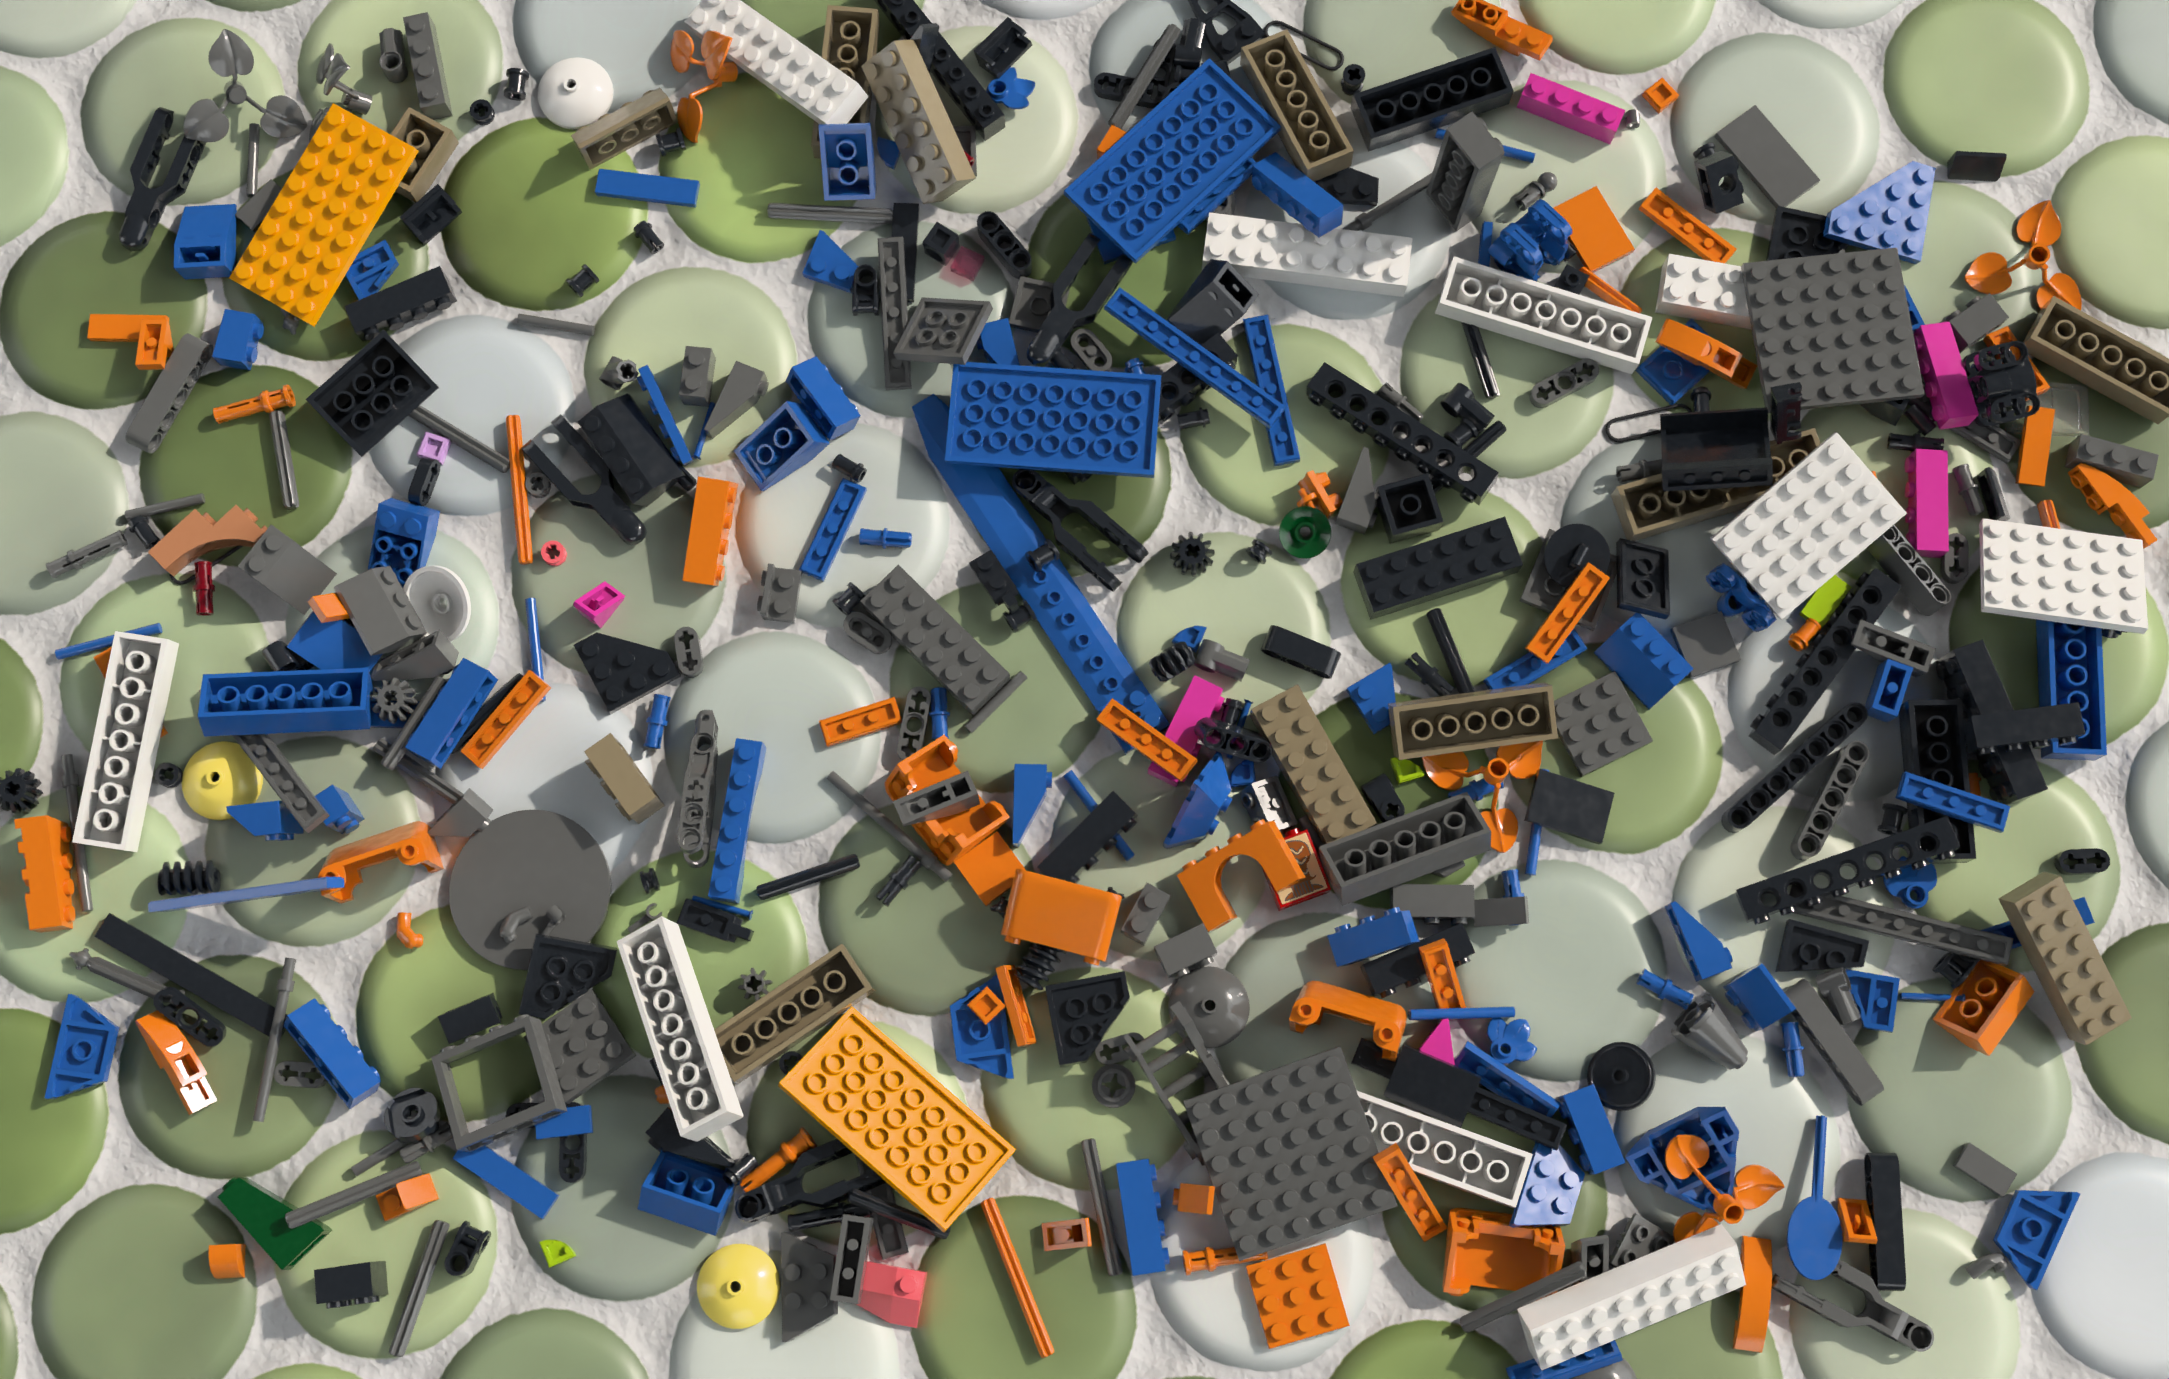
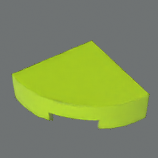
M1396 757L1390 759L1398 785L1424 777L1421 768L1407 759L1398 760Z
M553 1239L539 1242L549 1268L576 1257L574 1250L565 1242Z

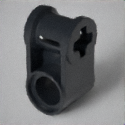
M861 265L854 272L853 316H857L858 313H874L875 316H879V281L876 270L870 265ZM864 276L873 277L869 283L864 284L860 282Z
M1382 773L1360 786L1363 795L1373 807L1382 823L1404 815L1405 807L1386 774ZM1389 807L1391 810H1398L1395 818L1393 815H1386Z
M1947 952L1935 964L1932 971L1943 975L1951 982V987L1955 989L1965 981L1971 970L1980 960Z
M464 1221L445 1258L444 1266L446 1271L450 1275L459 1277L471 1274L490 1240L491 1232L488 1230L483 1232L470 1226V1222ZM459 1256H463L466 1264L464 1269L458 1272L454 1267V1262Z

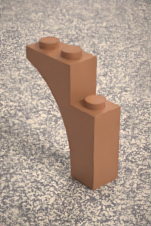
M237 505L217 522L207 512L201 515L194 509L152 547L148 553L167 572L175 576L189 563L214 550L234 546L253 547L268 528L265 525L260 528L255 523L258 518L248 508L243 511Z

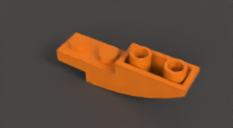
M1459 0L1451 11L1452 15L1470 30L1517 57L1520 53H1523L1540 61L1553 41L1552 35L1508 17L1507 10L1484 0Z
M1666 319L1655 341L1694 365L1703 366L1741 389L1747 388L1757 368L1756 364L1742 357L1743 354L1671 319Z
M2080 463L2068 472L2072 484L2077 489H2080L2086 497L2088 506L2095 510L2098 515L2108 510L2111 520L2122 529L2126 538L2143 540V549L2157 541V538L2142 520L2150 512L2121 483L2106 473L2084 463Z
M158 1010L137 1019L135 1023L160 1069H165L188 1114L191 1115L216 1102L217 1099L204 1077L207 1075L205 1068L175 1023Z

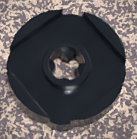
M417 1087L406 1089L393 1098L395 1102L391 1105L390 1109L387 1107L384 1114V1123L387 1130L400 1143L421 1140L438 1130L441 1107L432 1093ZM415 1110L418 1113L415 1118L407 1119V1117L411 1116V1111Z

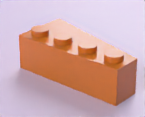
M698 476L682 581L718 586L719 581H723L725 573L723 560L724 555H727L729 541L727 539L732 525V514L738 489L737 483Z

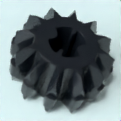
M1193 532L1188 533V539L1180 535L1178 537L1179 543H1172L1174 552L1170 553V559L1176 560L1173 563V567L1176 569L1183 566L1181 570L1182 575H1185L1187 570H1191L1192 577L1196 576V569L1203 574L1206 573L1205 565L1212 566L1213 560L1209 557L1215 554L1213 549H1208L1211 546V541L1206 540L1202 542V533L1198 535L1197 539L1193 538ZM1188 551L1192 553L1197 552V557L1194 558L1192 555L1188 557Z
M1178 642L1154 656L1150 660L1149 665L1159 681L1166 682L1191 667L1196 659L1186 642Z
M16 768L15 772L5 771V779L0 777V804L3 810H11L14 814H20L22 810L25 812L31 811V803L39 804V801L35 799L36 795L44 793L42 790L37 789L42 783L39 779L35 778L33 772H25L21 768Z

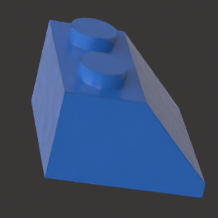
M282 801L226 806L227 812L254 836H265V841L294 840V835L304 834V829Z
M1763 963L1748 968L1723 986L1726 990L1725 997L1734 1007L1737 1005L1743 1014L1741 1016L1743 1022L1747 1027L1753 1028L1755 1031L1763 1030L1796 1009Z

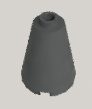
M1704 995L1701 997L1704 1000L1701 1003L1697 1004L1693 1001L1675 1020L1674 1024L1677 1026L1676 1031L1671 1029L1673 1036L1729 1070L1741 1068L1747 1062L1748 1050L1715 999L1710 995Z

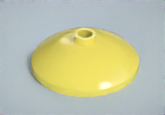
M228 741L211 743L198 750L188 761L182 776V791L188 805L199 815L218 821L233 819L227 812L226 806L255 803L263 785V775L241 746ZM219 773V780L213 782V776Z
M732 1244L715 1251L703 1264L697 1280V1295L703 1311L715 1323L731 1329L748 1328L763 1321L774 1309L780 1294V1276L775 1263L764 1251L748 1244ZM734 1281L739 1282L741 1285L738 1292H734L731 1289Z

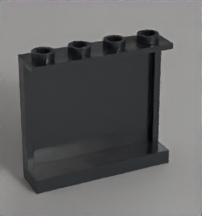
M1767 407L1660 414L1663 492L1773 485V464L1770 452Z

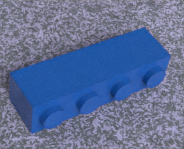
M1275 152L1252 165V185L1255 189L1261 191L1274 204L1285 210L1290 217L1295 218L1318 238L1342 225L1343 204Z
M463 658L454 667L446 685L439 690L437 699L431 708L425 712L422 722L416 731L410 735L405 748L418 758L441 769L498 679L487 669Z
M314 998L288 1014L284 1027L347 1107L351 1109L377 1092L381 1082L380 1075L373 1066L369 1067L364 1061L361 1050L356 1045L352 1046L348 1041L343 1027L333 1022L327 1007L324 1004L320 1005Z
M1149 1159L1117 1163L1116 1169L1132 1276L1166 1271L1165 1265L1170 1264L1168 1248H1162L1161 1237L1166 1236L1163 1219L1158 1220L1156 1209L1161 1208L1159 1191L1154 1192L1152 1181L1157 1180L1155 1164H1149Z

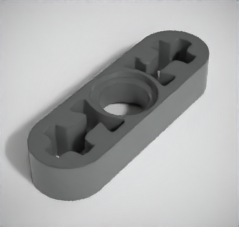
M1582 359L1537 383L1530 392L1531 403L1537 408H1546L1593 383L1599 374L1598 364L1592 359ZM1583 367L1586 370H1592L1590 377L1588 374H1584L1577 380L1576 376L1581 373ZM1562 377L1568 378L1571 382V388L1561 389L1558 386L1557 380ZM1552 385L1553 391L1548 393L1547 397L1545 398L1546 400H1544V398L1542 397L1537 398L1539 390L1542 393H1545L1546 391L1550 390Z
M914 687L907 695L897 745V754L902 761L907 758L902 749L907 748L909 744V738H904V735L911 738L920 737L919 741L913 739L912 746L917 751L923 748L931 707V695L924 687ZM919 693H922L923 698L927 699L926 702H921L919 708L920 712H925L924 715L917 712L909 713L910 709L915 711L916 702L912 698L917 697ZM912 718H917L922 722V727L917 732H911L907 729V722Z

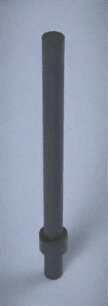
M1432 173L1367 214L1363 212L1355 217V221L1343 229L1354 231L1367 229L1372 225L1373 221L1426 189Z
M65 754L61 756L64 774L61 776L62 788L66 789L73 840L79 811L77 792L79 778L78 774H75L73 755ZM73 843L82 912L93 911L85 844Z
M832 771L828 775V781L921 860L920 863L927 870L931 869L945 882L952 877L953 874L938 862V857L931 851H925L837 773Z
M285 958L282 976L277 982L276 990L279 991L253 1121L264 1122L289 994L293 992L295 983L292 979L296 959Z

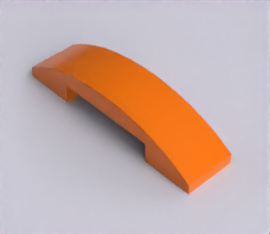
M1742 1236L1740 1260L1741 1264H1743L1742 1268L1746 1285L1740 1289L1738 1320H1735L1733 1349L1762 1353L1771 1301L1772 1244L1770 1239Z

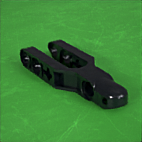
M163 107L156 109L130 168L135 189L127 205L125 220L119 233L120 243L130 251L142 250L149 244L166 205L186 192L207 143L187 139L184 135L164 184L158 188H148L161 158L159 156L165 140H168L170 137L169 131L174 118V111Z
M1088 234L1053 285L1050 294L1051 312L1029 344L1026 352L1027 359L1033 365L1047 366L1073 329L1094 322L1133 263L1124 253L1120 255L1083 310H1069L1063 304L1062 299L1075 282L1083 264L1086 266L1094 248L1101 242V239L1094 234Z
M561 414L551 424L555 426L570 446L572 445L584 461L601 478L600 488L595 493L589 495L581 494L532 440H529L521 447L524 453L573 506L595 510L628 545H637L644 540L647 534L646 528L642 521L615 493L612 472L604 460Z
M1019 469L1013 475L1012 484L1014 490L1052 524L1056 545L1110 591L1114 592L1121 585L1122 581H1119L1106 568L1104 562L1100 563L1087 552V548L1061 526L1062 520L1067 515L1080 514L1137 563H1141L1149 554L1139 541L1092 501L1068 499L1036 471L1031 469Z
M835 1139L802 1153L789 1174L742 1194L736 1201L735 1212L742 1221L752 1223L767 1216L782 1213L800 1204L828 1208L847 1200L852 1188L865 1192L886 1183V1181L876 1172L868 1169L865 1171V1174L847 1182L844 1179L812 1194L805 1193L802 1181L807 1172L853 1153L842 1142Z

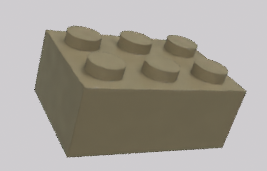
M408 107L391 135L415 147L419 152L395 192L416 203L426 194L459 142L451 129Z
M611 733L584 751L589 758L585 763L593 774H596L599 779L603 778V781L600 782L601 786L614 800L618 799L615 805L628 821L633 819L640 824L665 806L623 745Z

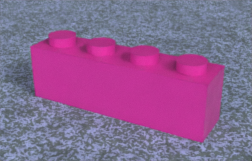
M1530 73L1517 105L1519 109L1607 144H1611L1625 112L1624 109L1533 73Z
M1950 322L1920 325L1913 335L1920 373L1925 382V393L1930 398L1932 405V416L1937 421L1939 430L1969 426L1979 413Z
M1915 449L1906 458L1904 465L1905 472L1908 473V482L1905 485V497L1908 498L1905 522L1908 523V532L1905 538L1921 557L1941 558L1949 552L1948 451Z
M1194 675L1165 734L1168 739L1195 758H1197L1202 747L1198 743L1199 738L1195 735V725L1202 718H1211L1214 711H1220L1225 698L1221 697L1223 688ZM1151 762L1148 768L1149 775L1177 787L1179 780L1154 762Z

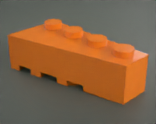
M48 815L14 819L15 829L21 828L23 840L17 842L18 851L23 853L26 861V866L21 870L22 880H24L25 885L30 890V892L25 894L29 930L42 933L73 929V921L76 914L71 896L74 893V883L70 873V868L73 867V857L69 849V842L72 840L71 828L68 823Z

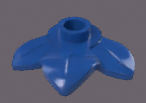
M1011 67L999 79L992 80L986 92L995 103H1003L1010 109H1023L1029 106L1027 97L1033 92L1035 82L1017 78L1015 67Z
M1902 856L1899 858V861H1904L1907 858ZM1929 864L1919 870H1913L1912 867L1902 869L1901 875L1887 880L1884 876L1886 890L1891 895L1901 898L1903 904L1911 909L1923 907L1928 901V892L1937 883V873L1933 864ZM1911 891L1917 894V900L1910 898Z
M1492 1018L1489 1022L1487 1036L1492 1043L1490 1046L1491 1057L1503 1065H1507L1514 1060L1528 1061L1535 1055L1537 1047L1527 1041L1530 1036V1025L1527 1020L1516 1019L1508 1025L1502 1018ZM1500 1047H1505L1508 1050V1054H1504Z

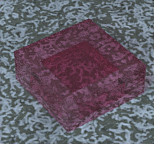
M961 246L950 267L951 271L974 281L985 261V257Z

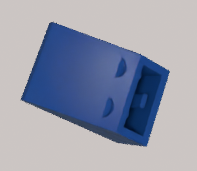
M236 204L186 206L184 208L174 243V269L184 279L230 277L236 267Z
M389 498L379 503L368 570L390 566L403 588L413 572L426 566L436 537L440 511L394 498Z

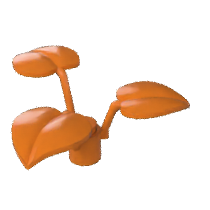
M674 31L671 42V62L677 72H687L690 63L706 66L709 79L714 81V83L690 93L688 98L682 97L679 101L677 108L678 124L685 137L693 143H698V134L703 118L702 107L695 97L715 87H722V82H735L738 77L737 65L733 61L724 62L733 38L722 35L717 31H707L703 36L701 54L705 59L704 61L692 58L694 43L690 35L685 31Z
M2050 200L2040 202L2031 207L2021 216L2017 223L2016 233L2019 240L2026 243L2031 242V249L2025 254L2024 259L2007 268V261L2002 255L1995 252L1984 253L1974 260L1964 276L1966 283L1974 290L1987 295L1989 293L1996 295L2006 291L2011 286L2012 278L2009 272L2016 270L2022 265H2026L2032 270H2042V282L2045 285L2041 286L2036 293V301L2040 309L2053 296L2079 310L2082 307L2080 291L2070 276L2056 273L2049 281L2047 279L2048 265L2046 262L2050 258V250L2047 246L2055 243L2061 234V223Z
M1543 740L1500 746L1497 750L1496 758L1492 759L1486 767L1481 766L1479 769L1471 772H1466L1469 767V761L1463 752L1422 757L1423 767L1427 776L1436 786L1442 789L1457 790L1462 786L1464 777L1469 778L1480 773L1483 774L1487 783L1494 785L1491 811H1483L1480 814L1491 830V848L1499 853H1506L1513 846L1517 838L1518 821L1510 809L1496 810L1499 789L1508 772L1517 779H1528L1536 774L1541 765Z
M1677 1135L1669 1142L1666 1148V1167L1678 1179H1686L1694 1172L1714 1194L1713 1208L1716 1213L1705 1212L1701 1216L1698 1212L1693 1211L1681 1216L1673 1229L1675 1243L1717 1226L1718 1223L1714 1219H1717L1719 1222L1724 1219L1729 1224L1738 1223L1744 1216V1208L1755 1209L1762 1206L1776 1192L1785 1187L1783 1182L1772 1171L1763 1166L1747 1165L1741 1168L1735 1175L1736 1187H1733V1197L1729 1194H1720L1697 1169L1704 1166L1708 1161L1710 1151L1707 1143L1696 1135Z

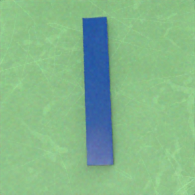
M1262 315L1243 319V327L1256 385L1286 406L1284 412L1270 429L1266 427L1274 466L1300 462L1269 316Z

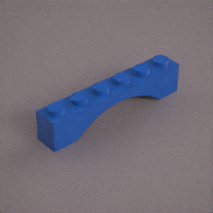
M736 738L708 893V897L715 901L736 904L740 902L749 825L766 754V746L760 741Z

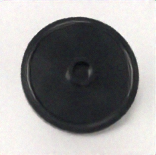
M1585 524L1566 525L1555 531L1548 539L1544 549V565L1549 576L1557 584L1569 588L1588 562L1604 574L1607 572L1610 563L1609 546L1603 535L1591 526Z
M1614 1042L1599 1049L1592 1057L1587 1070L1588 1086L1594 1084L1602 1105L1615 1111H1629L1641 1106L1652 1094L1656 1081L1655 1068L1651 1058L1640 1047L1627 1042Z

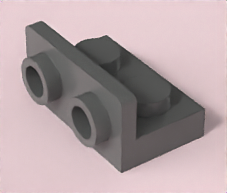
M768 563L767 571L763 570L761 577V586H764L763 596L759 595L757 602V611H760L763 620L795 624L802 571L776 568L774 564Z
M1277 775L1251 783L1240 791L1242 804L1248 811L1252 825L1264 819L1265 822L1274 821L1279 831H1283L1298 824Z

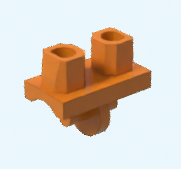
M1313 470L1309 471L1298 483L1301 488L1298 493L1302 499L1297 502V506L1316 508L1329 519L1342 505L1343 501L1337 493L1329 496L1326 493L1325 488L1330 485V479L1326 472L1315 474Z

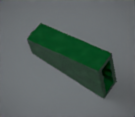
M232 1178L222 1187L224 1191L218 1196L220 1201L281 1270H291L332 1231L328 1225L317 1219L295 1228H289L285 1220V1214L298 1208L249 1178Z

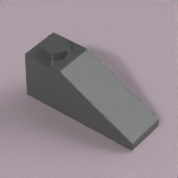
M738 361L735 362L704 428L709 438H715L757 404L760 396L766 394L769 382H767L764 371Z
M1366 447L1362 449L1335 523L1361 534H1365L1367 527L1373 528L1378 515L1373 512L1376 502L1369 448Z
M1861 619L1857 624L1851 642L1852 646L1880 662L1891 659L1913 667L1911 676L1916 678L1928 673L1936 650L1934 647Z
M438 630L379 660L374 666L371 678L373 681L392 680L393 678L399 680L434 678L442 673L445 675L450 673L456 666L459 652L446 636Z
M965 771L897 799L893 803L903 826H908L958 814L979 805L980 801L968 771Z

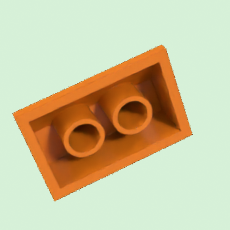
M1980 960L1971 970L1965 981L1950 994L1951 998L1944 1002L1933 1018V1021L1966 1046L1990 1056L2035 991L2024 975L2002 965ZM1965 994L1964 1002L1955 1001L1958 995Z

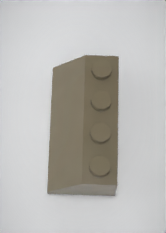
M659 87L656 90L647 91L641 98L633 102L623 104L619 110L601 116L593 124L580 127L571 137L591 170L678 123L670 99Z

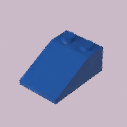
M819 124L824 201L875 199L877 188L871 124Z
M786 401L742 442L734 452L759 489L765 491L813 460L830 443L802 403Z

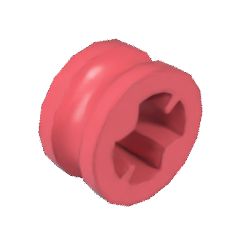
M548 541L541 549L542 558L548 565L559 566L567 558L566 549L558 541ZM553 548H556L560 553L558 557L555 555V559H551V556L548 554L549 550L553 551Z

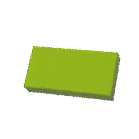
M1834 575L1814 592L1799 615L1806 620L1809 618L1816 620L1822 629L1852 587Z

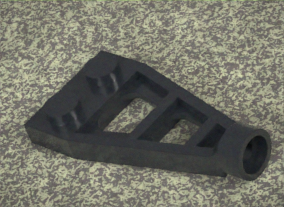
M1188 0L1196 19H1200V21L1205 23L1204 35L1210 48L1221 60L1226 59L1228 64L1241 56V47L1265 38L1266 33L1252 16L1230 0H1214L1218 6L1207 14L1204 13L1198 4V0ZM1221 13L1229 15L1237 23V25L1223 35L1217 33L1212 23V20Z

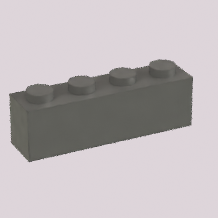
M428 12L403 17L422 112L432 120L453 116L435 24Z

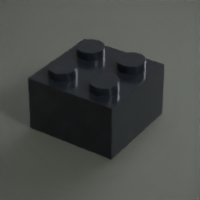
M1428 473L1377 487L1375 499L1389 544L1440 530L1444 521Z
M386 1261L365 1262L314 1270L316 1304L326 1303V1309L352 1306V1300H354V1305L379 1302V1296L388 1295Z

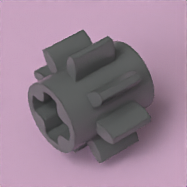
M751 968L750 975L745 976L741 974V977L744 979V985L738 986V989L747 991L744 996L746 1000L750 999L753 995L755 1000L758 1001L761 995L769 993L767 985L773 984V981L764 979L767 974L765 970L761 971L758 975L756 970ZM755 978L762 982V985L757 987L758 991L756 992L754 989L749 988V985L754 983L753 979Z

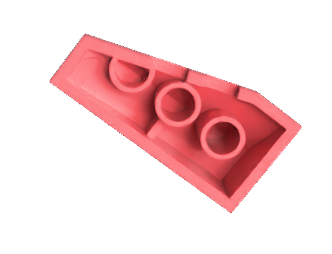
M867 1261L861 1303L856 1305L888 1323L917 1328L927 1272Z

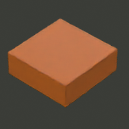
M1662 77L1644 91L1642 97L1659 114L1677 100L1679 94Z
M987 986L967 1004L985 1025L1006 1007Z

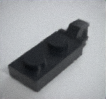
M992 550L969 562L971 569L995 605L999 606L1004 603L1011 615L1020 610L1018 602L1014 597L1019 594L1018 590Z
M686 898L677 920V924L726 942L735 943L737 937L751 942L754 931L741 926L743 920L737 918L736 915Z

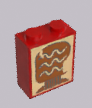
M1296 828L1284 833L1286 836L1284 840L1306 878L1284 891L1276 892L1262 867L1278 911L1327 894L1331 890L1308 829L1300 831V828Z

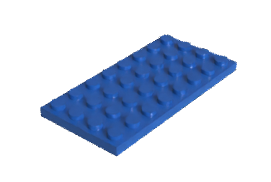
M1209 58L1064 190V195L1136 264L1280 131L1281 126Z
M967 362L966 365L953 364L945 464L1154 478L1161 375Z

